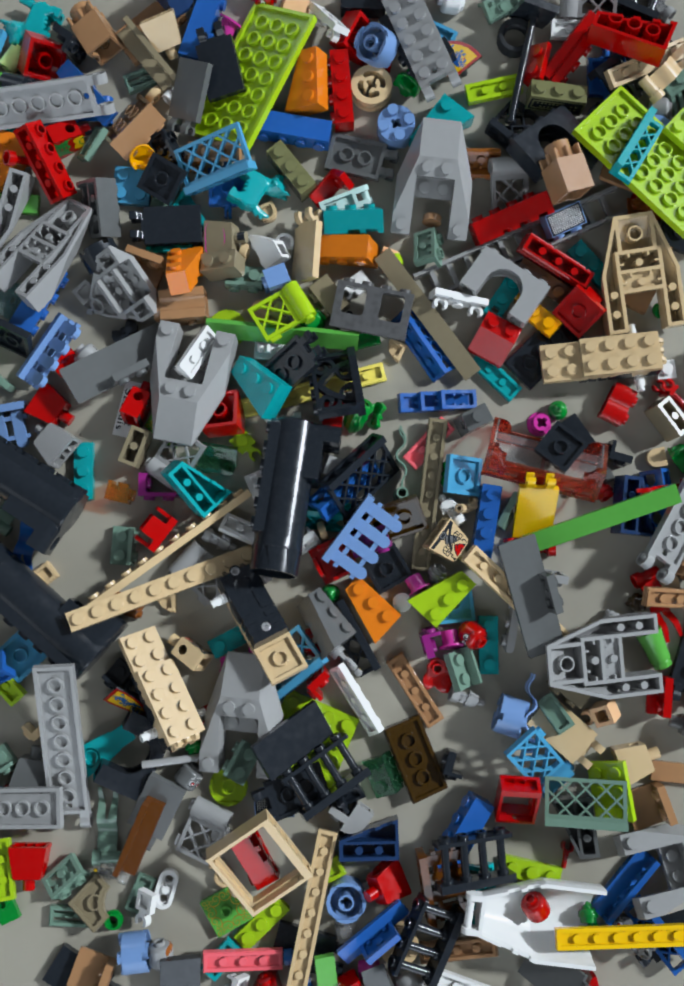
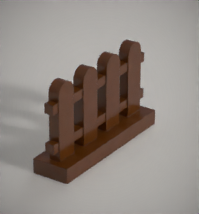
M423 847L414 848L421 892L427 897L429 904L449 911L453 903L460 905L465 911L467 900L462 895H466V892L442 896L435 888H431V885H434V881H439L443 877L442 868L438 869L437 866L442 864L441 850L435 851L433 848L429 849L430 853L425 854ZM459 847L449 848V859L452 862V866H450L451 877H460V874H462L461 864L457 863L460 860ZM457 897L455 901L443 903V900ZM425 912V918L429 926L438 928L437 919H440L441 922L446 921L445 918Z

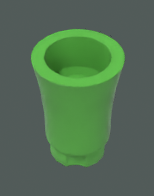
M658 625L659 633L635 637L641 644L654 670H663L672 665V661L663 637L662 628Z

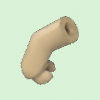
M470 497L468 504H457L455 511L466 514L476 510L479 499Z

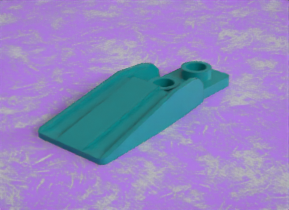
M120 725L112 732H106L84 744L87 778L95 772L102 758L110 761L122 750L121 748L135 740L136 735L124 730L122 725Z

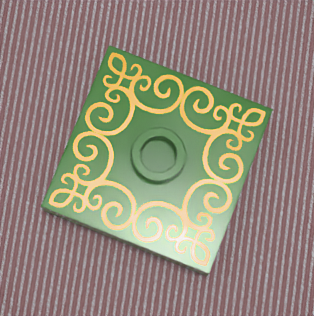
M228 887L222 888L200 901V905L218 938L253 919L246 909H242L237 897H232Z

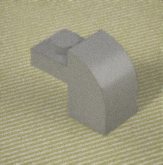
M359 800L354 803L348 815H346L343 809L340 810L335 802L328 807L330 818L336 822L341 821L340 831L347 834H355L362 831L374 816L373 810Z

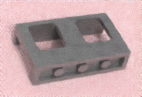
M344 277L343 280L338 279L329 326L405 342L412 304L415 298L414 294H411V290L400 289V291L392 290L393 287L388 285H381L380 288L373 286L374 283L363 281L360 284L355 283V279ZM345 287L367 291L362 315L341 311ZM383 294L405 299L399 323L384 321L378 318Z

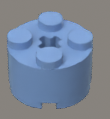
M369 22V25L366 27H361L354 40L357 57L376 68H388L395 58L399 47V39L396 35L378 22Z
M389 104L388 107L381 111L377 120L378 140L381 143H386L388 150L406 148L409 145L410 136L414 133L415 116L408 108L402 105Z
M502 693L496 704L498 707L493 714L491 729L508 737L519 739L521 729L524 730L527 724V718L524 716L528 712L530 702Z
M344 875L330 882L327 889V911L339 923L350 924L357 921L366 909V899L363 895L365 890L358 878Z
M149 929L119 933L118 942L119 946H121V952H117V964L121 965V975L126 976L150 972L151 967L148 962V947L150 945L148 941H151Z

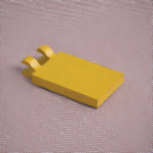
M535 472L526 473L525 484H519L512 537H523L525 534L553 525L559 495V487L555 486L556 478H554V473H546L545 485H536Z

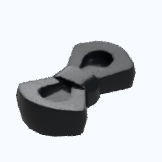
M127 319L125 327L112 331L113 341H120L130 334L138 332L137 323Z

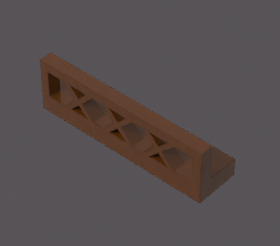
M149 795L140 807L112 876L118 878L121 871L133 876L136 875L166 803Z

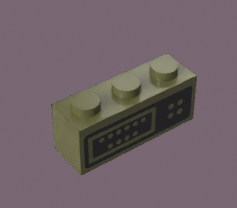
M532 79L526 91L525 109L549 112L554 107L557 109L564 105L574 116H580L587 104L588 86Z
M280 139L266 150L267 160L280 175L284 176V181L300 201L303 202L309 198V194L315 189L316 182Z

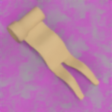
M684 43L650 76L646 74L638 81V84L649 96L648 99L652 104L658 102L666 94L663 90L684 69V59L676 63L684 53Z

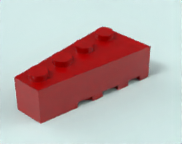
M597 11L586 43L659 68L678 22L671 21L670 24L661 23L660 19H653L651 22L641 20L639 16L624 18L623 14Z
M547 190L536 194L531 191L522 195L523 199L518 202L514 199L505 203L506 207L503 209L496 207L489 210L490 215L483 217L481 214L472 218V223L468 225V229L475 246L498 238L506 232L516 230L522 227L523 224L526 225L539 220L540 216L554 213L555 210Z

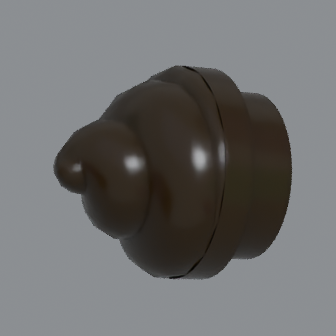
M634 593L625 602L626 606L636 612L646 610V607L641 605L643 594Z

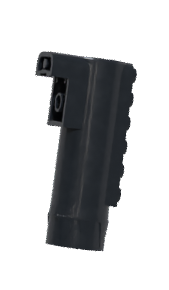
M295 417L272 418L271 422L267 421L266 433H268V440H264L263 444L265 459L261 458L260 462L262 477H258L257 480L259 495L254 498L255 516L252 515L250 527H252V532H254L255 536L252 544L249 571L265 577L297 579L311 488L319 489L318 482L321 477L324 453H340L342 427L315 424L311 421Z
M0 435V498L5 501L1 509L33 528L34 531L26 541V544L38 552L50 556L63 535L81 515L89 498L86 495L88 491L75 483L70 485L72 482L70 479L58 472L55 475L56 470L42 462L38 464L40 460Z
M0 542V614L5 617L3 621L10 627L15 626L19 630L18 634L23 639H29L34 643L32 647L40 654L44 652L49 657L47 659L49 663H75L76 680L80 679L104 655L111 644L129 625L118 615L72 633L65 613L84 605L74 598H69L66 601L32 571L17 554L12 553Z

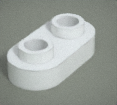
M174 868L164 869L159 876L154 892L158 894L156 908L164 910L169 908L174 900L179 882V873ZM171 875L173 880H168L166 876ZM165 894L167 899H162L161 895Z

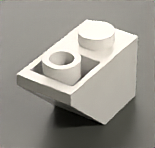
M262 235L248 236L252 249L256 251L260 264L265 269L283 262L285 263L291 258L283 241Z

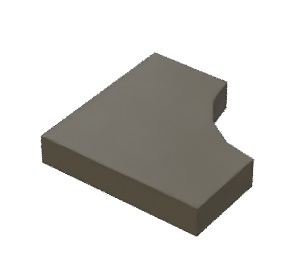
M95 873L67 903L93 933L110 917L106 911L105 899L111 886L99 873Z

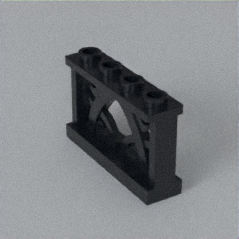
M354 346L348 347L346 351L329 353L325 357L318 359V367L323 366L324 370L319 371L316 368L311 372L312 375L308 377L310 387H314V389H311L312 401H316V403H313L314 415L319 416V421L322 422L323 419L352 414L366 415ZM335 375L343 381H352L342 386L339 393L325 386ZM324 402H330L329 407H324Z

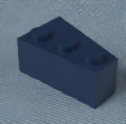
M632 475L615 476L613 504L644 494L636 493V489L646 488L643 477ZM652 513L612 526L610 533L652 537L655 532L651 519H653Z
M397 815L369 824L358 833L340 835L339 862L399 861Z

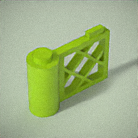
M297 281L287 283L280 291L247 309L266 342L271 341L272 343L281 339V334L300 323L310 324L315 320L317 314ZM280 297L283 302L282 308L271 307L272 302ZM258 309L267 310L265 319L256 317L254 312ZM270 311L280 313L278 322L268 320ZM283 314L292 316L294 320L289 324L281 323ZM266 323L276 325L275 332L267 335L265 332Z

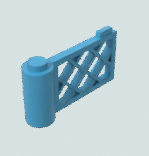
M532 726L503 753L524 776L533 777L534 772H540L542 797L545 799V776L571 778L575 775L573 773L575 768L567 759L563 761L543 738L546 734L539 726L536 728ZM535 734V743H528V740ZM546 747L545 753L538 755L539 748ZM533 748L532 755L525 756L526 750ZM521 749L520 756H511L516 750ZM549 759H557L552 765L547 766ZM536 760H543L542 766L535 767ZM524 761H531L530 767L523 768ZM549 781V790L554 794L561 787V784L558 781Z

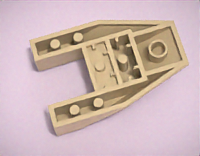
M652 211L612 218L601 277L602 298L604 299L602 306L607 310L602 315L605 336L629 333L624 295L656 290L661 328L669 329L684 325V293L680 265Z

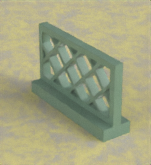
M545 776L544 826L629 832L627 781ZM549 781H558L563 789L554 795L549 790ZM561 781L569 783L565 786ZM572 782H578L583 788L576 797L567 788ZM582 783H590V784H588V785L585 787ZM593 783L599 784L604 790L597 798L588 790ZM602 784L610 785L607 788H605ZM613 785H622V795L618 799L608 791ZM564 790L573 797V800L566 806L557 798ZM585 791L594 799L586 808L577 799ZM549 793L553 796V798L550 801ZM605 793L615 801L607 809L598 801ZM555 799L563 809L558 814H549V804ZM574 801L584 809L578 816L572 815L567 809ZM595 802L604 810L599 817H593L588 811ZM616 803L623 810V819L614 818L608 812ZM564 811H566L569 815H561V814H562ZM607 813L610 818H604L603 816Z

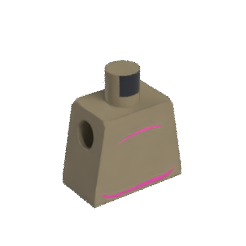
M204 221V254L236 249L239 252V244L248 243V233L246 231L239 232V227L234 223Z

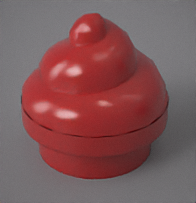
M597 482L594 491L596 500L605 502L612 498L614 495L612 492L613 488L605 483Z

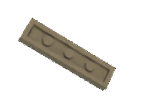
M126 15L122 18L126 27L117 33L118 38L163 92L170 90L175 84L176 75Z

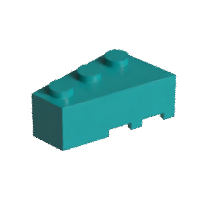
M444 93L426 118L461 121L464 130L472 126L474 115ZM418 126L417 129L414 131V133L410 136L409 146H408V147L411 146V143H412V141H413V139H414V137H415V135H416V133H417V130H418L419 126Z
M375 203L363 204L364 207L356 208V204H347L345 208L337 209V205L326 206V209H322L321 214L323 222L322 233L349 234L360 232L361 234L376 231L384 233L383 209L375 207Z
M240 355L231 373L262 419L269 420L276 418L292 386L255 359Z
M173 460L160 472L193 513L202 518H205L231 493L230 490L209 479L183 461Z

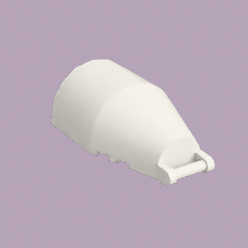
M539 877L483 891H466L465 898L467 903L464 924L461 925L460 932L467 936L479 937L500 948L502 946L517 956L521 955L529 959L534 964L596 971L590 950H556L554 927L587 926L588 923H581L578 911L586 901L591 903L594 894L607 896V890L601 884ZM531 891L540 892L550 906L548 918L541 923L531 922L521 908V900ZM475 902H476V907H475V925H474V924H472V919H473L474 905H475Z

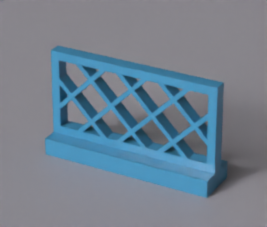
M235 122L174 150L178 166L188 171L184 179L186 187L183 188L187 196H195L258 169L256 162L251 159L240 122ZM236 129L238 135L235 142L228 139L230 131ZM215 137L223 139L219 149L212 146ZM226 142L234 145L230 155L223 152ZM200 144L207 146L203 156L196 153ZM237 148L243 150L244 159L237 160L234 158ZM210 149L218 152L214 162L207 159ZM187 151L191 153L188 163L183 161L182 152ZM221 155L229 158L226 167L218 165ZM195 156L202 159L199 169L192 166ZM206 162L213 165L210 174L202 172ZM190 169L197 172L195 180L191 182L188 177Z
M300 625L295 626L289 633L292 637L297 631L301 635V644L296 645L301 647L300 652L303 657L304 648L311 649L315 657L311 660L305 659L308 664L307 669L284 680L283 683L276 684L280 701L329 662L327 657L323 660L321 659L320 651Z

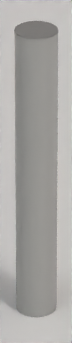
M199 753L141 761L142 769L198 762Z

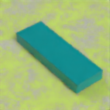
M478 356L473 358L481 368L477 373L508 403L523 389L502 368H498Z

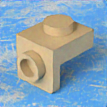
M28 722L21 727L27 739L34 742L40 738L39 726L35 728Z

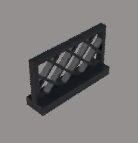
M510 100L496 117L489 121L484 132L505 150L510 144L509 139L514 135L513 130H523L527 126L525 125L524 118H531L534 123L539 118L532 110L525 109V105L520 101L517 106L520 113H516L515 118L521 119V125L504 126L498 121L508 117ZM548 136L538 137L540 145L541 141H549V143L557 141Z
M372 433L318 482L323 489H326L344 519H348L355 512L368 493L373 496L400 470L385 445L387 441L383 435ZM381 448V459H375L376 451ZM365 461H370L368 472L362 471ZM375 461L380 462L379 473L373 472ZM389 463L392 469L385 474V464ZM352 473H356L355 484H349V477ZM361 474H367L366 485H360ZM372 475H378L377 483L371 486ZM339 485L343 486L341 496H336L334 490ZM348 486L354 487L352 497H346ZM359 487L365 488L364 495L361 498H357ZM345 500H352L351 508L346 511L344 508Z

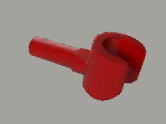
M563 840L560 844L563 850L561 868H566L569 853L574 850L572 842H570L569 849H565L566 841Z

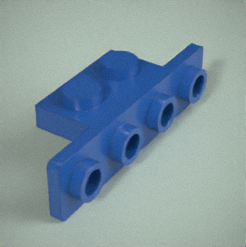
M397 899L336 950L337 954L349 964L362 953L365 961L369 965L373 964L401 940L395 925L410 913L408 908L400 899Z

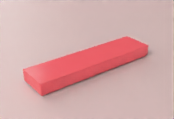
M283 947L203 950V973L283 970Z

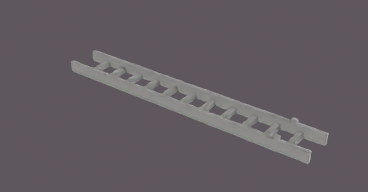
M614 185L580 200L582 210L590 225L549 244L553 247L611 222L615 216L627 215L628 208L612 215L604 196L617 191L619 187ZM598 199L606 217L595 222L587 204ZM540 220L523 225L489 242L442 261V267L438 268L435 264L413 274V280L429 274L431 277L429 281L433 289L435 287L441 288L434 271L446 266L454 285L446 289L455 291L459 288L460 282L451 265L452 263L463 259L469 270L472 264L468 256L479 251L481 253L485 246L490 247L497 244L503 257L510 258L502 241L514 236L519 246L522 241L519 234L529 229L533 234L540 237L536 226L541 224ZM520 255L512 260L518 263L522 261L524 256Z

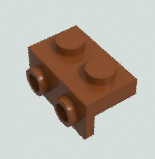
M466 148L472 180L476 178L490 180L488 160L491 157H500L501 149Z

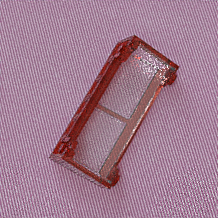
M495 417L481 475L517 484H525L526 473L535 472L536 485H545L546 473H554V478H556L555 486L559 487V494L595 503L607 474L608 444L600 442L590 443L567 472L562 474L533 451L542 440L541 438L511 431L512 425L509 421Z

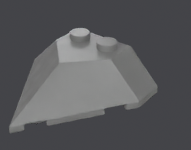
M111 245L100 252L95 260L97 267L96 271L93 272L89 295L91 301L86 314L93 315L95 313L101 314L104 317L125 320L130 318L144 322L157 313L156 288L134 256Z

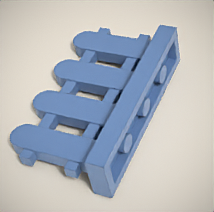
M58 312L16 373V376L37 390L39 387L43 388L48 382L47 375L49 372H54L58 368L60 356H64L69 352L71 340H75L80 336L81 330L79 328L81 325L74 323L71 319Z
M27 401L0 404V435L7 439V441L16 440L17 445L21 448L27 447L29 445V438L32 437V433L27 432L25 422L28 414L23 413V409L28 405ZM10 411L11 416L5 417L4 412ZM8 421H12L14 436H9L6 424Z
M369 493L321 558L327 563L333 560V566L337 568L340 565L351 573L349 577L352 580L354 577L364 579L367 576V571L363 565L366 561L370 564H375L378 561V554L374 551L378 545L381 548L389 547L390 539L386 536L389 530L399 532L402 529V524L398 520L399 516L396 513L392 516L382 509L383 504L381 502L375 504V497ZM365 512L369 514L366 520L362 518ZM373 518L386 526L382 532L370 524ZM355 528L358 531L353 536L350 533ZM361 534L374 542L370 548L358 540ZM343 543L346 547L343 551H340L339 547ZM350 549L362 557L359 563L346 555Z

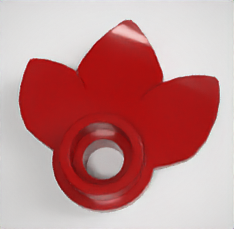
M433 658L427 664V672L423 676V685L426 690L435 686L438 691L448 693L452 682L446 663L441 658ZM435 666H440L438 670H434Z

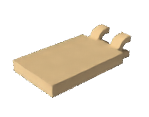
M312 207L305 208L304 220L302 219V212L294 213V220L298 224V228H295L291 281H297L299 285L319 278L323 223L319 220L322 210L314 211L313 215Z
M561 703L575 725L558 735L539 708L527 722V725L530 727L534 726L535 728L539 726L546 734L543 738L572 764L577 760L588 770L593 765L584 756L592 747L601 755L606 749L595 740L598 734Z

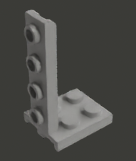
M545 569L546 572L556 576L558 587H561L562 584L568 585L569 577L560 571ZM508 604L507 607L510 608L509 616L506 615L504 627L507 628L505 635H502L501 646H503L505 652L512 653L515 647L519 623L515 610Z

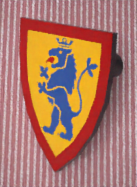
M448 41L457 58L453 64L458 75L462 77L467 76V69L481 59L482 55L469 44L460 41Z
M127 678L123 689L116 687L103 699L129 711L131 706L144 711L143 703L141 704L139 700V694L137 695V693L131 690L133 685L131 678Z

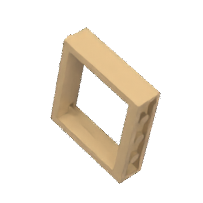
M266 808L206 849L205 861L208 863L209 869H213L217 873L219 881L227 885L232 897H237L242 909H246L252 917L313 877L310 863ZM264 827L296 869L252 897L221 859L220 855Z

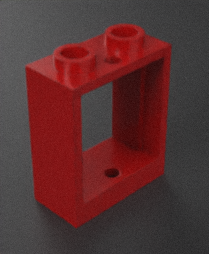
M500 775L493 805L495 807V822L535 824L542 796L540 777ZM504 796L530 798L528 805L502 803Z

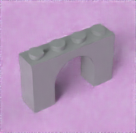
M485 246L460 281L458 289L466 294L477 296L484 284L493 277L504 276L512 279L519 288L520 297L508 313L506 320L523 329L547 295L550 286L545 280L533 276L528 269L517 266L512 259L500 255L499 251L495 248Z

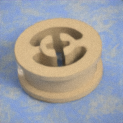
M370 65L359 68L351 80L352 101L359 109L366 112H376L383 109L391 98L392 79L389 73L384 68H376Z

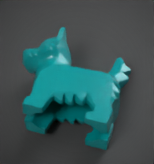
M19 0L21 4L30 8L26 20L20 22L0 19V22L5 25L3 26L5 32L9 36V44L16 46V44L19 45L21 40H23L25 30L50 38L51 22L56 21L62 26L65 16L62 14V9L50 6L46 2Z
M253 170L240 176L245 182L241 189L242 191L238 192L237 188L233 186L226 200L236 204L241 210L252 212L255 217L258 216L261 220L262 218H269V215L258 206L263 195L287 201L286 196H290V194L286 191V186L283 183L284 176L277 174L273 178H268Z

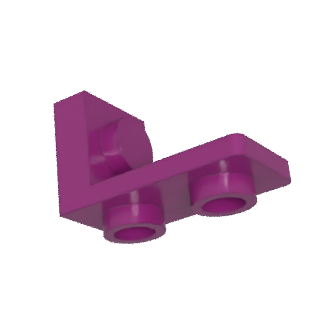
M139 473L138 496L143 497V500L155 501V497H163V501H174V498H179L177 493L150 492V489L153 487L152 477L148 473Z

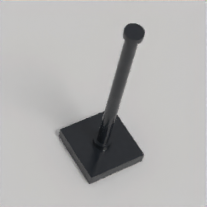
M520 0L510 11L509 18H522L528 22L508 117L505 118V123L508 125L516 124L515 116L535 27L543 29L559 14L560 6L544 0Z

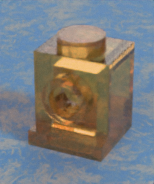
M109 480L104 498L131 505V501L135 500L136 490L129 489L130 485L118 482V485H116V481Z

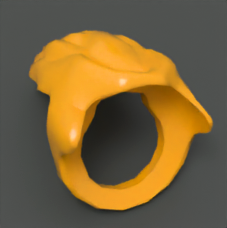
M147 144L136 146L129 154L130 165L135 170H145L152 153L155 151ZM137 150L138 153H137L136 156L133 158V154H134V152Z

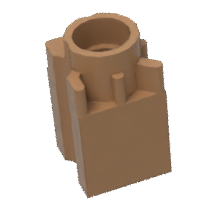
M89 0L80 1L71 8L70 16L72 19L66 18L67 22L86 53L91 58L95 57L101 66L125 48L104 14L99 12L96 6L93 7Z
M565 138L554 141L544 148L546 159L540 160L539 165L553 205L567 200L579 199L595 186L579 142L570 147L568 139Z
M195 286L189 293L171 296L169 289L158 290V297H156L157 313L153 315L156 322L165 320L179 323L180 326L206 324V318H209L208 296L204 286Z

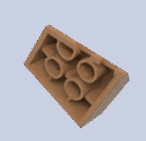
M140 93L135 97L138 100L137 103L128 105L125 109L124 118H118L110 127L105 137L107 142L126 161L129 159L132 149L140 144H147L151 140L150 136L155 131L159 132L164 127V122L166 121L157 109ZM137 150L134 152L133 158H134V157L136 156V154L138 153Z

